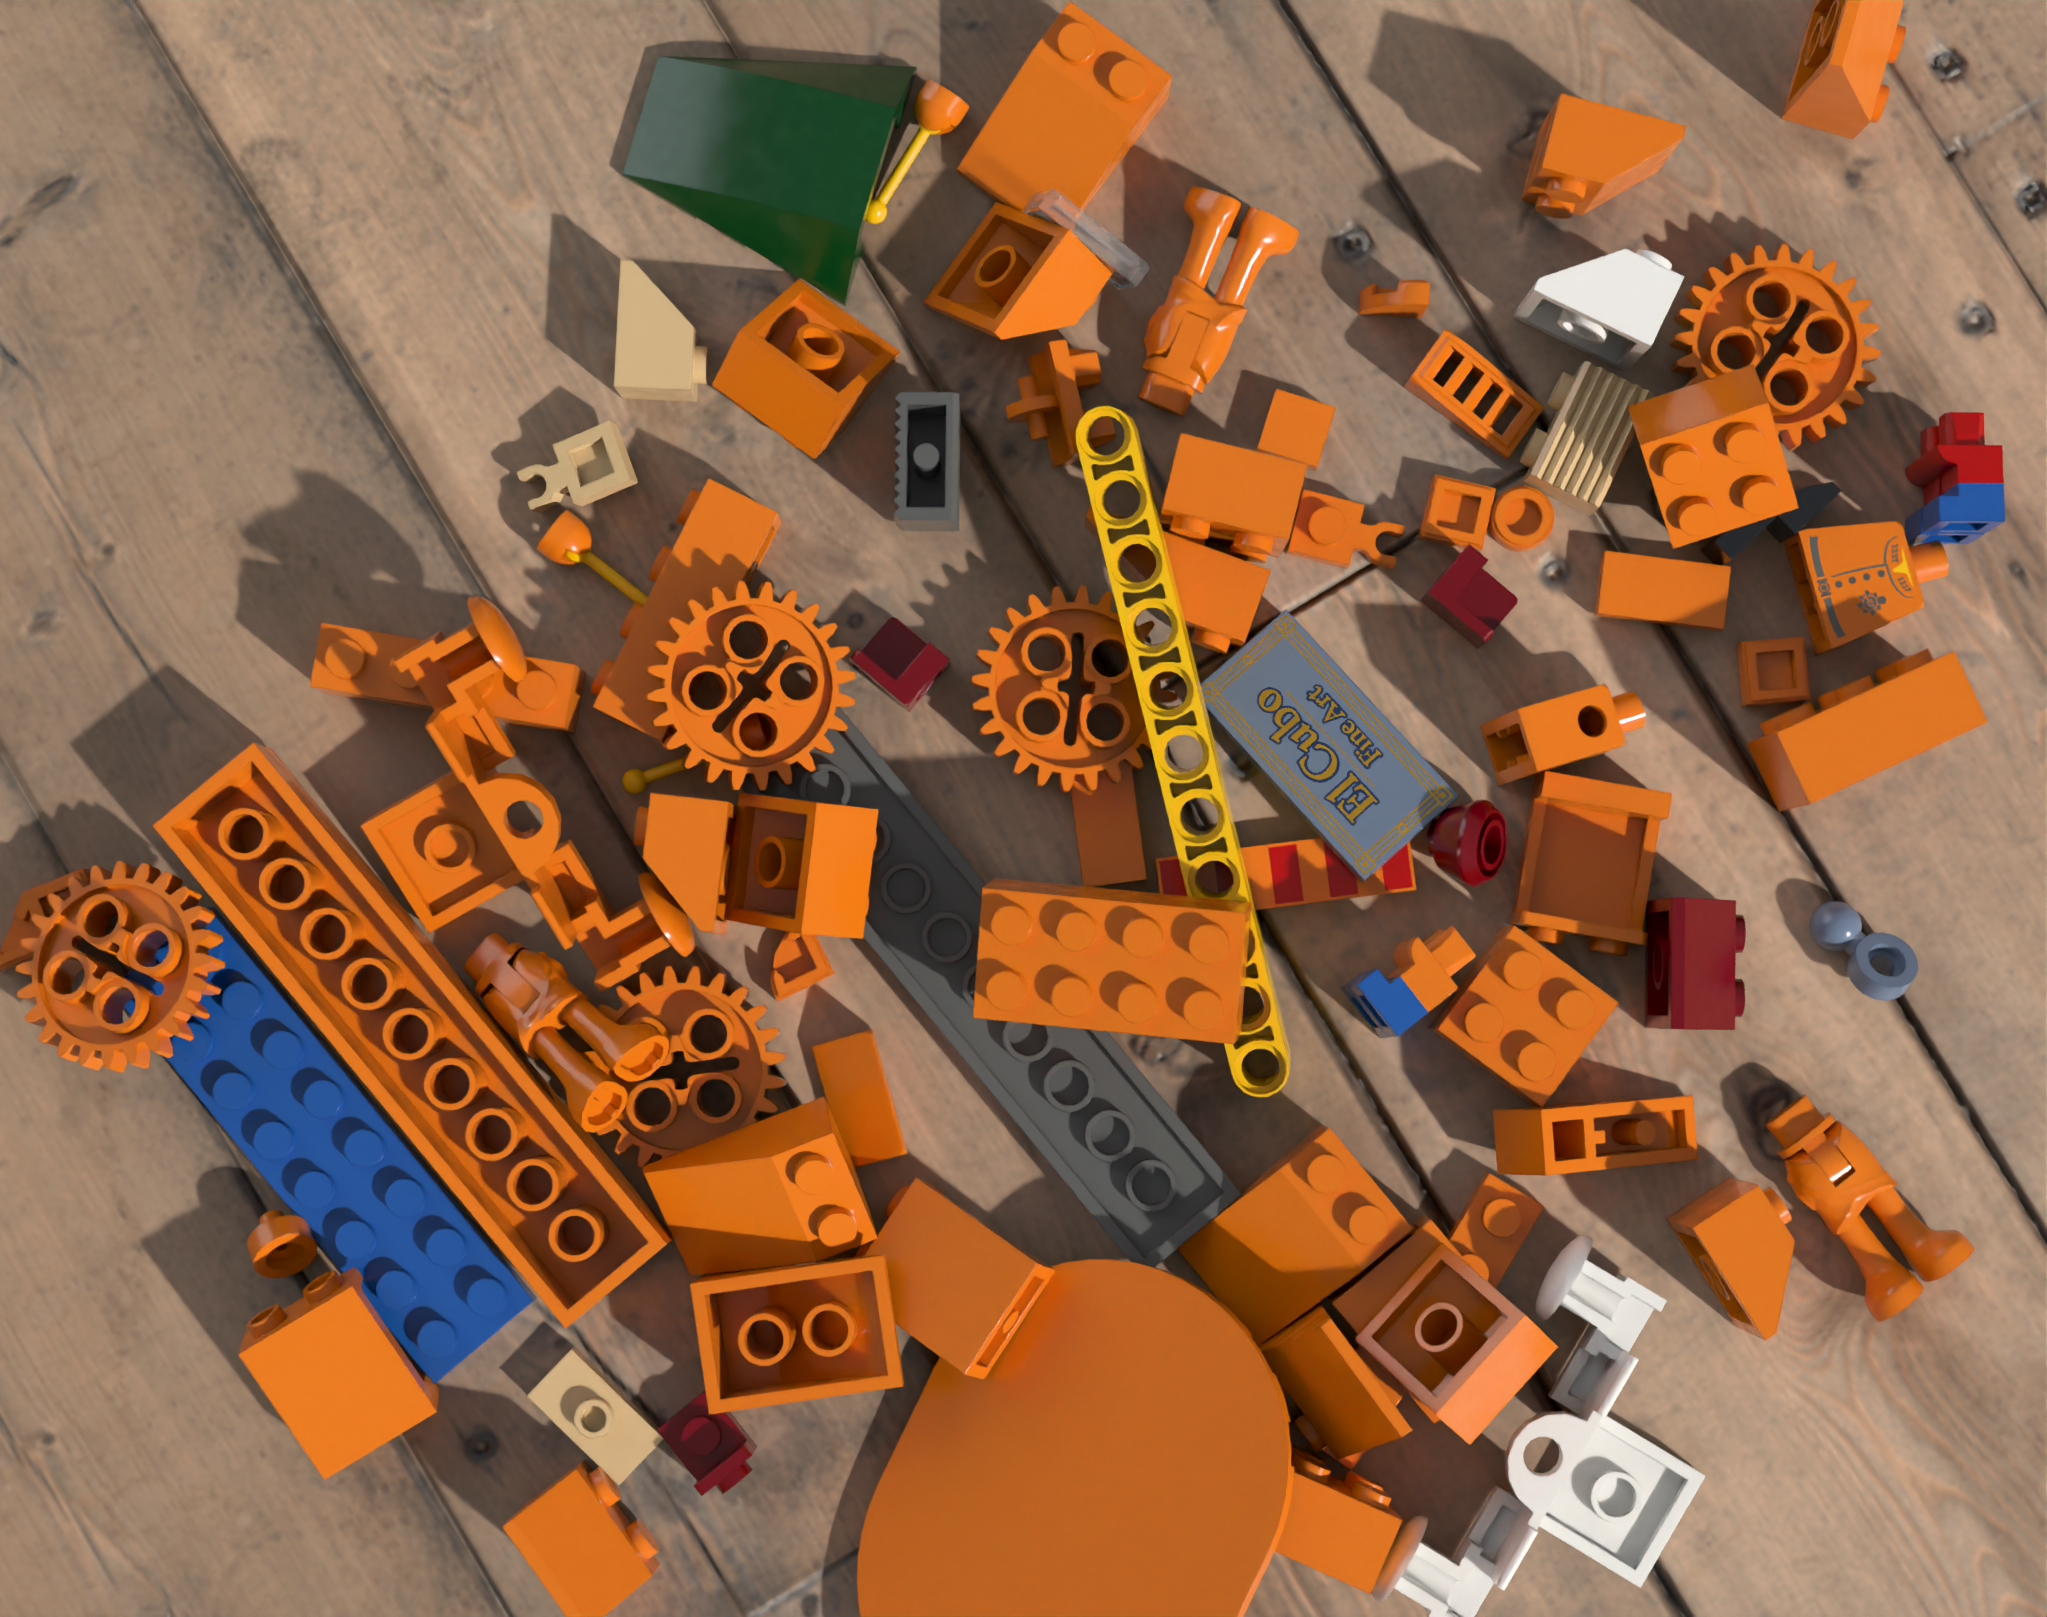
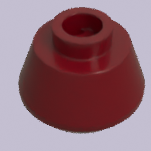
M1481 799L1447 808L1441 813L1439 818L1434 819L1430 824L1427 833L1428 852L1434 857L1436 865L1441 870L1466 885L1478 887L1495 877L1503 864L1508 838L1505 818L1489 800Z

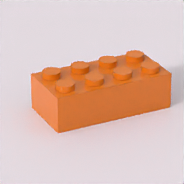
M994 878L982 888L973 1018L1235 1044L1242 1027L1252 902Z

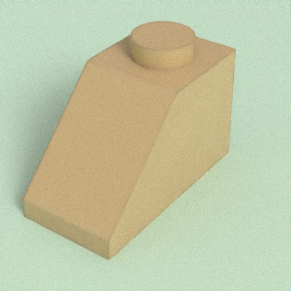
M620 260L614 388L623 399L697 402L698 384H708L709 346H700V338L694 326L634 261Z

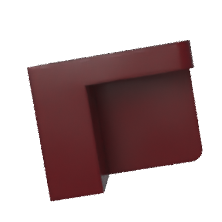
M1469 544L1420 601L1478 649L1491 638L1494 630L1514 608L1518 600L1513 593L1483 569L1489 560Z
M895 617L889 618L862 650L857 648L849 657L851 663L908 712L915 707L950 666L947 656L930 642L926 644Z

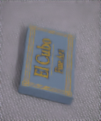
M1284 610L1200 684L1208 716L1361 883L1366 881L1459 797L1287 610Z

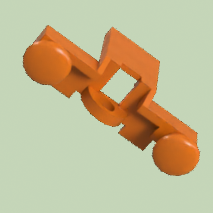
M479 596L469 597L467 605L473 620L472 623L447 637L440 630L402 652L394 661L400 673L409 669L433 707L434 712L425 724V728L452 771L364 820L361 824L364 833L428 933L433 932L525 880L531 889L530 896L564 950L573 946L575 938H577L597 970L594 984L600 993L638 972L643 961L670 946H673L683 957H687L695 947L690 920L655 873L645 872L638 875L643 898L616 913L572 841L569 839L557 844L561 837V814L555 798L540 782L523 774L497 772L495 767L513 757L516 751L475 684L501 669L515 683L521 682L527 673V663L522 646L501 611L486 598ZM520 800L529 801L540 809L543 816V825L536 831L530 828L525 832H520L509 823L507 808L512 803Z

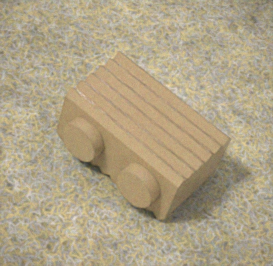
M1584 361L1573 376L1563 372L1546 405L1556 410L1555 415L1546 432L1538 428L1534 430L1520 458L1519 463L1529 467L1522 483L1591 516L1599 509L1635 434L1627 406L1651 399L1654 394L1650 390L1642 389L1637 384L1630 383L1627 379L1619 378L1616 374L1607 372L1604 368L1596 367L1592 362Z

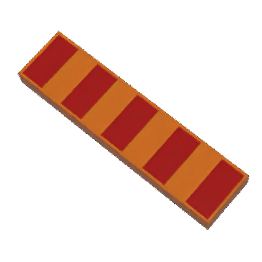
M1321 838L1241 848L1256 910L1416 890L1410 841L1363 883L1357 879ZM1178 856L1155 858L1159 893L1188 896ZM1209 861L1198 869V879L1201 885L1213 893L1226 891L1234 883L1231 869L1225 863Z

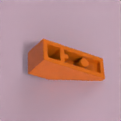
M1090 504L1085 519V527L1100 541L1092 505ZM1111 512L1115 517L1126 519L1124 516ZM1163 531L1186 628L1193 632L1190 641L1206 649L1223 654L1227 653L1229 645L1241 649L1246 641L1271 570ZM1134 544L1123 553L1121 565L1137 582L1146 581L1155 571L1156 558L1147 546Z
M1693 1096L1544 1105L1543 1107L1527 1106L1493 1110L1497 1174L1547 1176L1698 1160Z

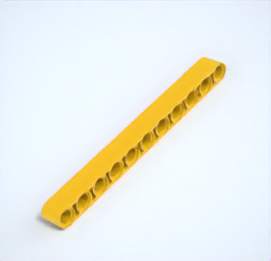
M1098 406L1087 411L1079 420L1076 428V445L1187 895L1191 897L1252 902L1245 986L1256 989L1262 995L1264 1007L1252 1016L1242 1015L1241 1032L1236 1043H1224L1231 1074L1236 1085L1248 1095L1268 1097L1277 1093L1287 1081L1291 1064L1290 1048L1139 431L1134 420L1126 412L1111 406ZM1112 417L1121 423L1125 439L1117 452L1111 455H1102L1093 448L1090 433L1093 426L1099 420ZM1119 481L1131 482L1140 494L1138 510L1133 516L1126 519L1115 517L1106 505V495L1109 488ZM1134 544L1147 546L1156 558L1155 571L1146 581H1134L1126 576L1122 569L1121 559L1123 553ZM1158 608L1169 616L1172 630L1165 642L1151 644L1140 637L1137 631V620L1144 609ZM1164 671H1172L1184 679L1187 685V695L1183 703L1168 707L1155 699L1152 692V683L1157 674ZM1177 735L1194 737L1202 747L1203 757L1201 762L1190 769H1183L1174 765L1167 752V746L1171 738ZM1193 798L1209 800L1215 805L1218 812L1217 824L1206 831L1192 829L1183 818L1184 804ZM1209 861L1225 863L1231 869L1234 883L1226 891L1213 893L1201 885L1198 879V869ZM1265 1049L1271 1051L1277 1057L1279 1069L1268 1077H1257L1246 1069L1243 1058L1252 1050Z

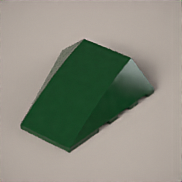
M659 56L623 170V176L694 219L698 218L721 231L723 236L744 248L745 246L774 262L778 268L797 279L805 280L825 292L826 296L846 306L863 250L861 233L893 128H900L917 67Z

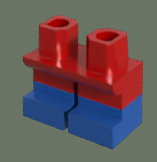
M1944 413L1939 417V426L1926 427L1920 432L1921 457L1905 468V474L1910 483L1917 487H1922L1924 491L1923 508H1920L1905 519V536L1908 544H1922L1934 540H1939L1941 544H1969L2005 522L2002 445H1985L1984 413Z

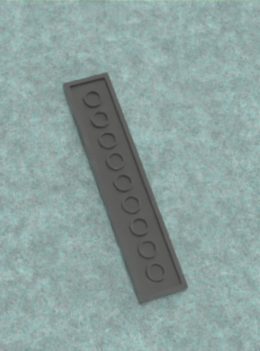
M836 707L834 715L840 718L848 728L846 731L828 729L824 736L834 748L832 754L820 752L814 748L809 752L815 765L813 772H807L796 763L790 765L792 783L785 785L777 778L774 771H771L768 774L767 788L763 791L756 790L751 774L746 773L740 788L745 793L878 809L877 843L873 852L868 893L869 909L865 918L863 937L1129 1261L1156 1267L1242 1195L1241 1192L1109 1032L973 1018L982 888L986 883L840 707Z

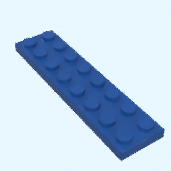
M207 907L206 909L214 912L215 918L204 929L222 935L224 940L216 947L208 950L210 956L225 962V968L208 973L207 981L218 986L221 991L217 995H202L199 1003L207 1009L210 1017L208 1019H201L191 1015L187 1024L191 1028L194 1038L189 1041L175 1035L170 1037L173 1056L165 1058L295 1216H299L307 1221L314 1239L342 1273L353 1267L358 1269L363 1277L361 1288L388 1329L435 1384L535 1301L537 1297L215 907ZM166 941L158 949L156 965L166 958L169 951V941ZM135 969L124 976L143 984L157 995H161L164 991L162 983ZM135 998L130 999L124 1007L130 1015L133 1014L135 1009Z

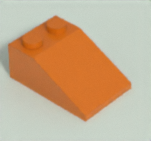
M1815 0L1781 119L1854 139L1870 122L1877 123L1883 113L1889 94V86L1881 84L1887 63L1893 64L1896 61L1905 38L1906 27L1898 25L1904 3L1903 0Z
M1069 1L1024 62L957 167V172L998 203L1025 213L1042 210L1060 226L1070 229L1169 98L1172 75Z
M825 1096L643 1166V1173L690 1276L818 1262L878 1239L868 1198Z
M1322 1124L1241 1191L1242 1195L1177 1249L1220 1302L1230 1309L1252 1334L1251 1338L1257 1346H1260L1366 1269L1413 1228L1331 1128Z
M885 1254L708 1274L690 1283L709 1415L904 1386Z
M1320 1302L1258 1346L1272 1373L1276 1374L1283 1395L1285 1396L1289 1393L1304 1413L1294 1421L1317 1453L1328 1446L1337 1460L1400 1439L1412 1431V1428Z

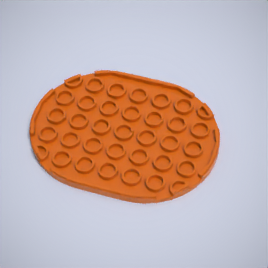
M1087 1259L1050 1266L1056 1270L985 1379L965 1375L941 1357L934 1366L879 1480L867 1510L861 1532L857 1561V1592L860 1617H1244L1283 1532L1293 1488L1294 1467H1291V1441L1288 1424L1291 1421L1285 1397L1276 1374L1272 1373L1261 1350L1251 1338L1252 1334L1247 1327L1219 1300L1189 1280L1166 1270L1145 1264L1113 1259Z

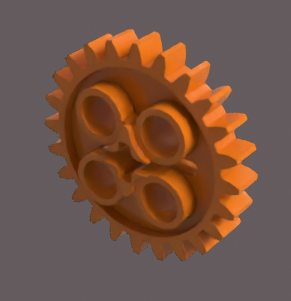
M1781 244L1775 250L1771 261H1768L1762 246L1756 245L1748 254L1747 265L1734 252L1724 260L1726 275L1712 266L1702 275L1708 290L1694 285L1687 292L1685 297L1696 309L1682 308L1675 315L1674 320L1679 325L1688 329V332L1675 334L1669 340V346L1686 351V356L1677 360L1670 368L1671 372L1690 374L1691 380L1684 387L1734 371L1725 367L1720 362L1717 355L1719 343L1735 345L1743 355V367L1752 364L1756 367L1770 348L1769 340L1785 327L1796 305L1799 302L1805 303L1807 305V312L1779 347L1778 353L1780 356L1764 369L1759 378L1771 409L1777 434L1781 435L1785 447L1788 451H1791L1801 445L1802 431L1812 443H1816L1826 436L1823 421L1828 426L1837 430L1848 421L1841 407L1856 410L1863 405L1865 400L1853 387L1866 388L1875 382L1876 376L1861 366L1862 364L1873 362L1881 356L1880 350L1864 345V340L1878 331L1879 325L1860 323L1858 316L1871 305L1869 299L1855 302L1850 301L1847 295L1857 282L1854 277L1838 285L1831 280L1837 266V262L1834 260L1818 271L1812 268L1814 261V250L1812 249L1804 252L1796 262H1791L1788 244ZM1754 292L1768 293L1776 300L1778 304V316L1776 318H1767L1755 309L1753 304ZM1807 327H1817L1828 335L1831 342L1829 354L1818 353L1808 345L1806 340ZM1772 378H1782L1793 386L1796 393V401L1793 406H1785L1773 398L1770 391Z
M744 581L735 582L731 601H727L717 586L708 589L710 608L705 609L694 599L686 601L685 605L691 621L685 623L673 617L668 618L666 624L676 636L673 643L655 640L652 644L666 659L664 665L645 667L647 674L662 680L661 688L644 694V698L653 702H663L665 710L656 715L650 723L652 726L671 725L674 732L666 739L663 747L665 750L678 748L682 745L688 748L681 764L684 769L692 768L701 760L707 762L704 771V781L713 783L719 777L722 770H728L729 788L739 790L746 773L751 774L756 790L763 791L767 788L769 772L774 771L782 784H791V764L796 763L803 770L813 772L815 765L809 752L814 748L820 752L832 754L834 748L824 736L828 729L846 731L848 728L834 714L836 707L855 705L853 698L839 693V684L855 679L856 675L851 671L837 670L836 661L847 655L850 649L848 646L830 648L827 640L834 634L838 626L836 623H829L817 628L813 624L820 607L816 603L810 604L800 612L794 610L797 591L793 589L787 590L780 600L775 602L773 601L771 582L761 583L755 598H750ZM740 622H747L753 625L759 631L761 637V647L757 654L750 659H743L737 656L730 646V633ZM780 640H785L788 644V649L765 672L758 682V687L764 692L761 699L756 697L744 699L736 708L721 732H715L712 728L713 722L742 691L743 686L736 680L739 673L751 675L758 672L775 645ZM792 663H798L808 671L811 679L807 694L797 700L787 697L780 686V676L784 668ZM701 672H708L715 676L721 687V695L718 702L706 710L695 706L688 693L692 678ZM752 713L764 716L769 722L771 729L767 744L757 750L747 748L739 735L743 719Z
M1084 585L1078 588L1073 602H1066L1059 586L1053 587L1050 594V606L1044 607L1034 594L1028 595L1026 598L1028 616L1024 617L1010 607L1004 613L1006 622L1011 629L1008 633L992 626L986 635L991 642L998 647L996 652L978 650L975 659L988 667L989 672L972 676L970 685L986 690L987 697L974 702L971 705V711L990 713L992 719L978 733L980 737L999 734L1001 737V743L992 754L995 759L1011 751L1018 756L1012 770L1014 776L1022 773L1029 765L1037 768L1035 787L1041 788L1051 774L1058 775L1061 793H1068L1070 791L1075 776L1082 777L1088 792L1095 791L1098 782V772L1103 771L1112 783H1119L1122 781L1119 762L1123 760L1133 770L1137 771L1144 765L1136 749L1141 747L1152 751L1119 615L1111 611L1112 592L1106 591L1096 605L1089 604L1087 588ZM1152 620L1137 627V631L1144 641H1146L1145 638L1155 625ZM1078 633L1083 637L1078 684L1083 688H1089V694L1082 696L1077 701L1075 708V744L1068 746L1064 743V728L1067 720L1069 696L1065 692L1058 691L1057 685L1064 684L1071 675L1072 635ZM1040 639L1054 643L1061 655L1059 667L1053 671H1042L1034 667L1028 658L1030 643ZM1100 645H1109L1117 649L1123 658L1124 666L1122 673L1115 677H1106L1098 673L1092 664L1091 656L1093 649ZM1164 671L1157 674L1152 683L1153 695L1162 705L1174 703L1178 698L1177 694L1161 689V682L1176 674L1172 671ZM1032 702H1041L1048 705L1055 714L1056 724L1054 730L1046 735H1038L1029 731L1023 722L1022 716L1026 705ZM1102 707L1110 710L1115 715L1119 728L1114 739L1102 741L1090 734L1086 723L1090 710Z
M117 861L113 874L95 865L91 867L90 885L71 876L68 878V886L71 893L69 898L64 899L53 893L47 896L54 910L50 918L33 914L31 920L42 932L39 938L21 939L20 945L34 952L32 961L23 962L16 966L15 971L32 977V983L19 990L17 997L37 1003L24 1018L26 1022L40 1027L44 1026L38 1040L54 1047L58 1046L57 1056L73 1062L79 1059V1065L97 1071L104 1065L105 1069L124 1073L128 1061L131 1065L146 1069L150 1065V1049L158 1055L170 1058L173 1056L170 1037L175 1035L189 1041L194 1038L192 1030L187 1024L191 1015L201 1019H208L210 1017V1013L199 1002L202 995L220 994L221 989L215 984L208 982L207 977L209 972L225 968V962L210 956L208 950L216 947L224 940L222 935L204 929L215 918V914L209 909L197 906L202 895L187 886L182 887L183 879L167 871L161 874L159 869L146 863H141L136 870V867ZM118 912L116 927L110 934L106 935L108 920L113 914ZM84 938L96 948L117 956L120 962L162 983L164 986L163 993L157 995L143 984L124 977L122 972L79 950L77 942L79 939ZM169 941V951L166 958L156 965L158 949L163 943ZM84 968L82 985L73 992L74 978ZM135 998L133 1014L127 1021L123 1022L124 1007L130 999Z
M667 966L664 971L663 985L658 986L648 972L639 974L642 993L636 995L628 987L620 985L616 988L618 997L623 1004L619 1010L606 1004L598 1006L597 1009L619 1025L649 1023L655 1026L669 1040L668 1054L661 1066L676 1063L678 1059L677 1052L683 1051L687 1062L736 1057L739 1060V1066L733 1070L692 1075L687 1080L688 1088L681 1087L680 1079L677 1077L640 1082L626 1081L610 1070L595 1051L580 1053L592 1064L617 1080L626 1089L628 1099L625 1108L612 1124L601 1131H597V1134L602 1135L617 1129L622 1134L616 1144L615 1152L617 1154L625 1152L634 1144L640 1147L637 1166L643 1168L653 1159L655 1154L661 1155V1158L664 1159L759 1122L760 1120L756 1117L759 1111L768 1113L779 1111L780 1106L767 1097L766 1094L768 1089L786 1086L787 1080L770 1074V1065L787 1059V1055L778 1051H768L766 1043L774 1039L781 1031L779 1028L760 1029L757 1022L764 1016L768 1008L765 1004L753 1007L750 1010L743 1006L749 993L747 986L738 988L729 996L724 993L727 983V975L724 973H718L710 985L706 986L703 985L701 967L693 966L688 974L686 983H681L675 967ZM707 1015H714L720 1018L727 1029V1039L724 1045L715 1052H707L701 1049L694 1038V1028L697 1022ZM713 1079H721L727 1082L733 1088L735 1094V1103L731 1111L723 1116L710 1113L702 1102V1091L705 1085ZM650 1087L664 1091L671 1103L667 1119L660 1124L645 1120L638 1108L642 1093Z

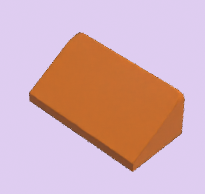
M874 1029L812 1046L828 1106L854 1167L907 1154V1145Z

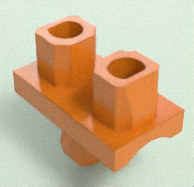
M1064 339L1048 342L1045 344L1044 351L1027 359L1031 375L1017 379L1021 400L1011 403L1005 408L1009 422L1027 421L1031 441L1046 439L1053 468L1068 466L1080 459L1076 445V428L1079 420L1089 410L1083 411L1078 391L1092 389L1100 384L1102 374L1097 351L1069 350L1067 341ZM1112 417L1103 418L1093 426L1090 437L1094 449L1102 447L1115 439L1116 431Z

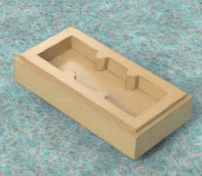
M575 1347L527 1395L548 1418L618 1485L664 1439L657 1431L658 1427Z

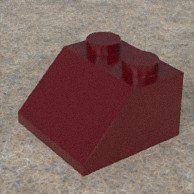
M1669 897L1647 901L1645 932L1648 933L1645 946V1028L1735 1030V1017H1742L1745 1008L1744 982L1742 979L1735 978L1736 953L1743 952L1746 938L1745 920L1743 915L1736 914V901L1688 897Z

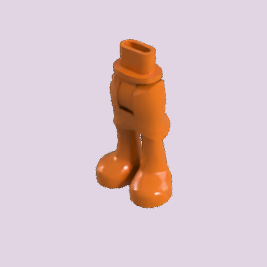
M1194 186L1190 187L1184 202V211L1193 222L1190 244L1178 276L1174 275L1164 304L1158 307L1149 320L1146 336L1143 338V343L1146 347V360L1141 367L1148 374L1138 395V399L1180 417L1185 416L1194 393H1203L1205 384H1209L1224 362L1237 328L1243 322V318L1248 311L1243 305L1261 267L1270 256L1288 254L1295 246L1300 235L1297 229L1280 218L1262 209L1249 207L1241 224L1231 258L1213 298L1204 289L1222 246L1238 220L1242 204L1228 195Z
M495 932L484 939L465 963L464 971L477 982L475 987L476 994L483 998L485 1006L495 1020L520 1044L522 1050L534 1060L541 1058L561 1081L566 1090L569 1113L585 1132L601 1131L612 1124L625 1108L628 1094L626 1089L617 1080L588 1061L557 1031L568 1024L597 1053L610 1070L618 1077L629 1082L641 1081L649 1077L661 1066L667 1057L669 1040L659 1030L649 1024L619 1025L610 1020L589 1002V997L585 993L581 992L568 980L569 975L563 965L548 956L545 951H530L520 942L510 944L504 937Z
M1806 1094L1797 1098L1765 1124L1782 1146L1776 1154L1781 1159H1785L1786 1181L1792 1186L1795 1195L1811 1210H1816L1833 1235L1839 1236L1858 1264L1866 1280L1864 1301L1869 1312L1877 1322L1889 1319L1904 1310L1921 1295L1924 1287L1907 1268L1887 1251L1860 1216L1866 1204L1899 1246L1911 1268L1924 1282L1938 1280L1949 1274L1974 1252V1246L1959 1231L1933 1230L1923 1223L1899 1196L1894 1188L1898 1182L1882 1167L1867 1145L1838 1120L1835 1121L1834 1116L1830 1112L1822 1115Z

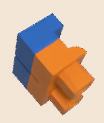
M1451 925L1444 930L1441 928L1437 929L1423 941L1419 937L1400 941L1393 952V961L1397 967L1386 977L1378 969L1360 972L1342 986L1341 990L1379 1038L1398 1037L1459 989L1450 977L1475 958L1476 955L1458 931Z

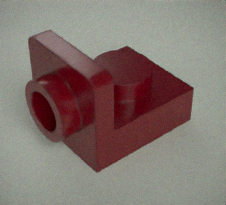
M705 1390L657 1429L659 1434L697 1480L694 1487L701 1496L714 1486L724 1494L753 1470L746 1460L753 1455L757 1445L731 1412L709 1415Z

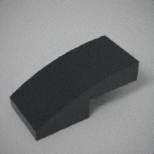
M1834 482L1812 485L1796 490L1794 492L1799 506L1798 509L1718 534L1700 551L1713 564L1724 565L1738 555L1765 528L1779 543H1782L1796 535L1841 490Z

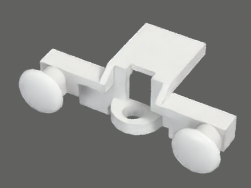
M1586 1235L1579 1236L1560 1252L1540 1286L1536 1301V1313L1542 1321L1547 1320L1561 1305L1590 1323L1548 1394L1550 1398L1572 1411L1570 1413L1565 1411L1542 1412L1525 1420L1513 1433L1504 1456L1506 1478L1514 1494L1495 1485L1452 1559L1421 1541L1428 1524L1427 1517L1415 1516L1406 1521L1398 1530L1373 1588L1372 1596L1378 1603L1383 1602L1392 1590L1396 1589L1424 1606L1428 1617H1474L1493 1584L1502 1590L1506 1589L1538 1534V1527L1543 1528L1640 1588L1646 1580L1703 1482L1705 1475L1607 1416L1639 1361L1628 1354L1653 1310L1656 1309L1661 1312L1667 1300L1627 1276L1619 1273L1616 1278L1586 1260L1592 1247V1237ZM1537 1437L1551 1438L1559 1448L1557 1464L1545 1473L1530 1471L1524 1463L1523 1453L1525 1447L1531 1440Z

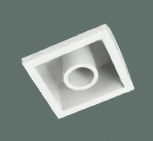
M1623 249L1539 278L1518 306L1513 318L1627 372L1652 346L1684 276L1672 271L1670 261L1655 252L1638 249L1634 253L1628 249Z

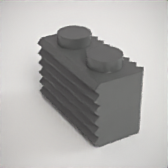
M900 392L895 397L897 407L895 416L897 421L894 423L896 435L894 436L896 448L894 449L896 456L894 461L896 469L894 474L896 482L894 492L896 498L893 501L896 511L893 514L896 525L902 531H959L961 407L959 393Z

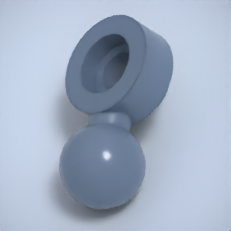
M1830 901L1819 906L1810 919L1811 936L1825 950L1832 952L1845 951L1850 955L1847 962V972L1853 985L1866 996L1876 1000H1894L1903 995L1918 972V960L1912 948L1902 939L1888 933H1872L1866 936L1861 932L1862 922L1858 912L1847 903Z

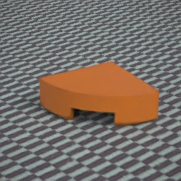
M1399 280L1397 289L1379 288L1378 285L1371 284L1360 291L1358 314L1421 318L1429 305L1430 283H1427V280Z
M786 931L778 944L772 961L770 977L773 994L777 1002L835 974L817 935Z

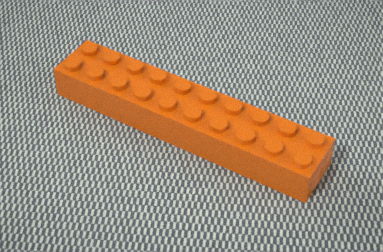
M253 742L152 825L565 1329L674 1239L669 1229L589 1132H585L575 1122L565 1103L272 748Z

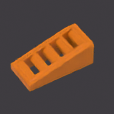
M1448 329L1443 331L1404 386L1505 460L1509 458L1545 408ZM1447 359H1450L1458 367L1446 384L1441 387L1433 379ZM1469 373L1479 381L1465 401L1461 403L1453 394ZM1490 388L1499 394V397L1483 419H1480L1472 411ZM1511 403L1520 411L1501 436L1492 427L1508 404Z

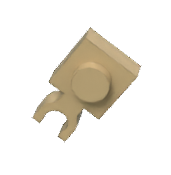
M611 421L604 422L553 444L558 463L549 467L535 464L517 471L519 480L529 484L542 477L546 481V491L544 494L527 502L530 510L537 513L558 505L563 496L568 492L574 504L585 506L638 483L618 425Z

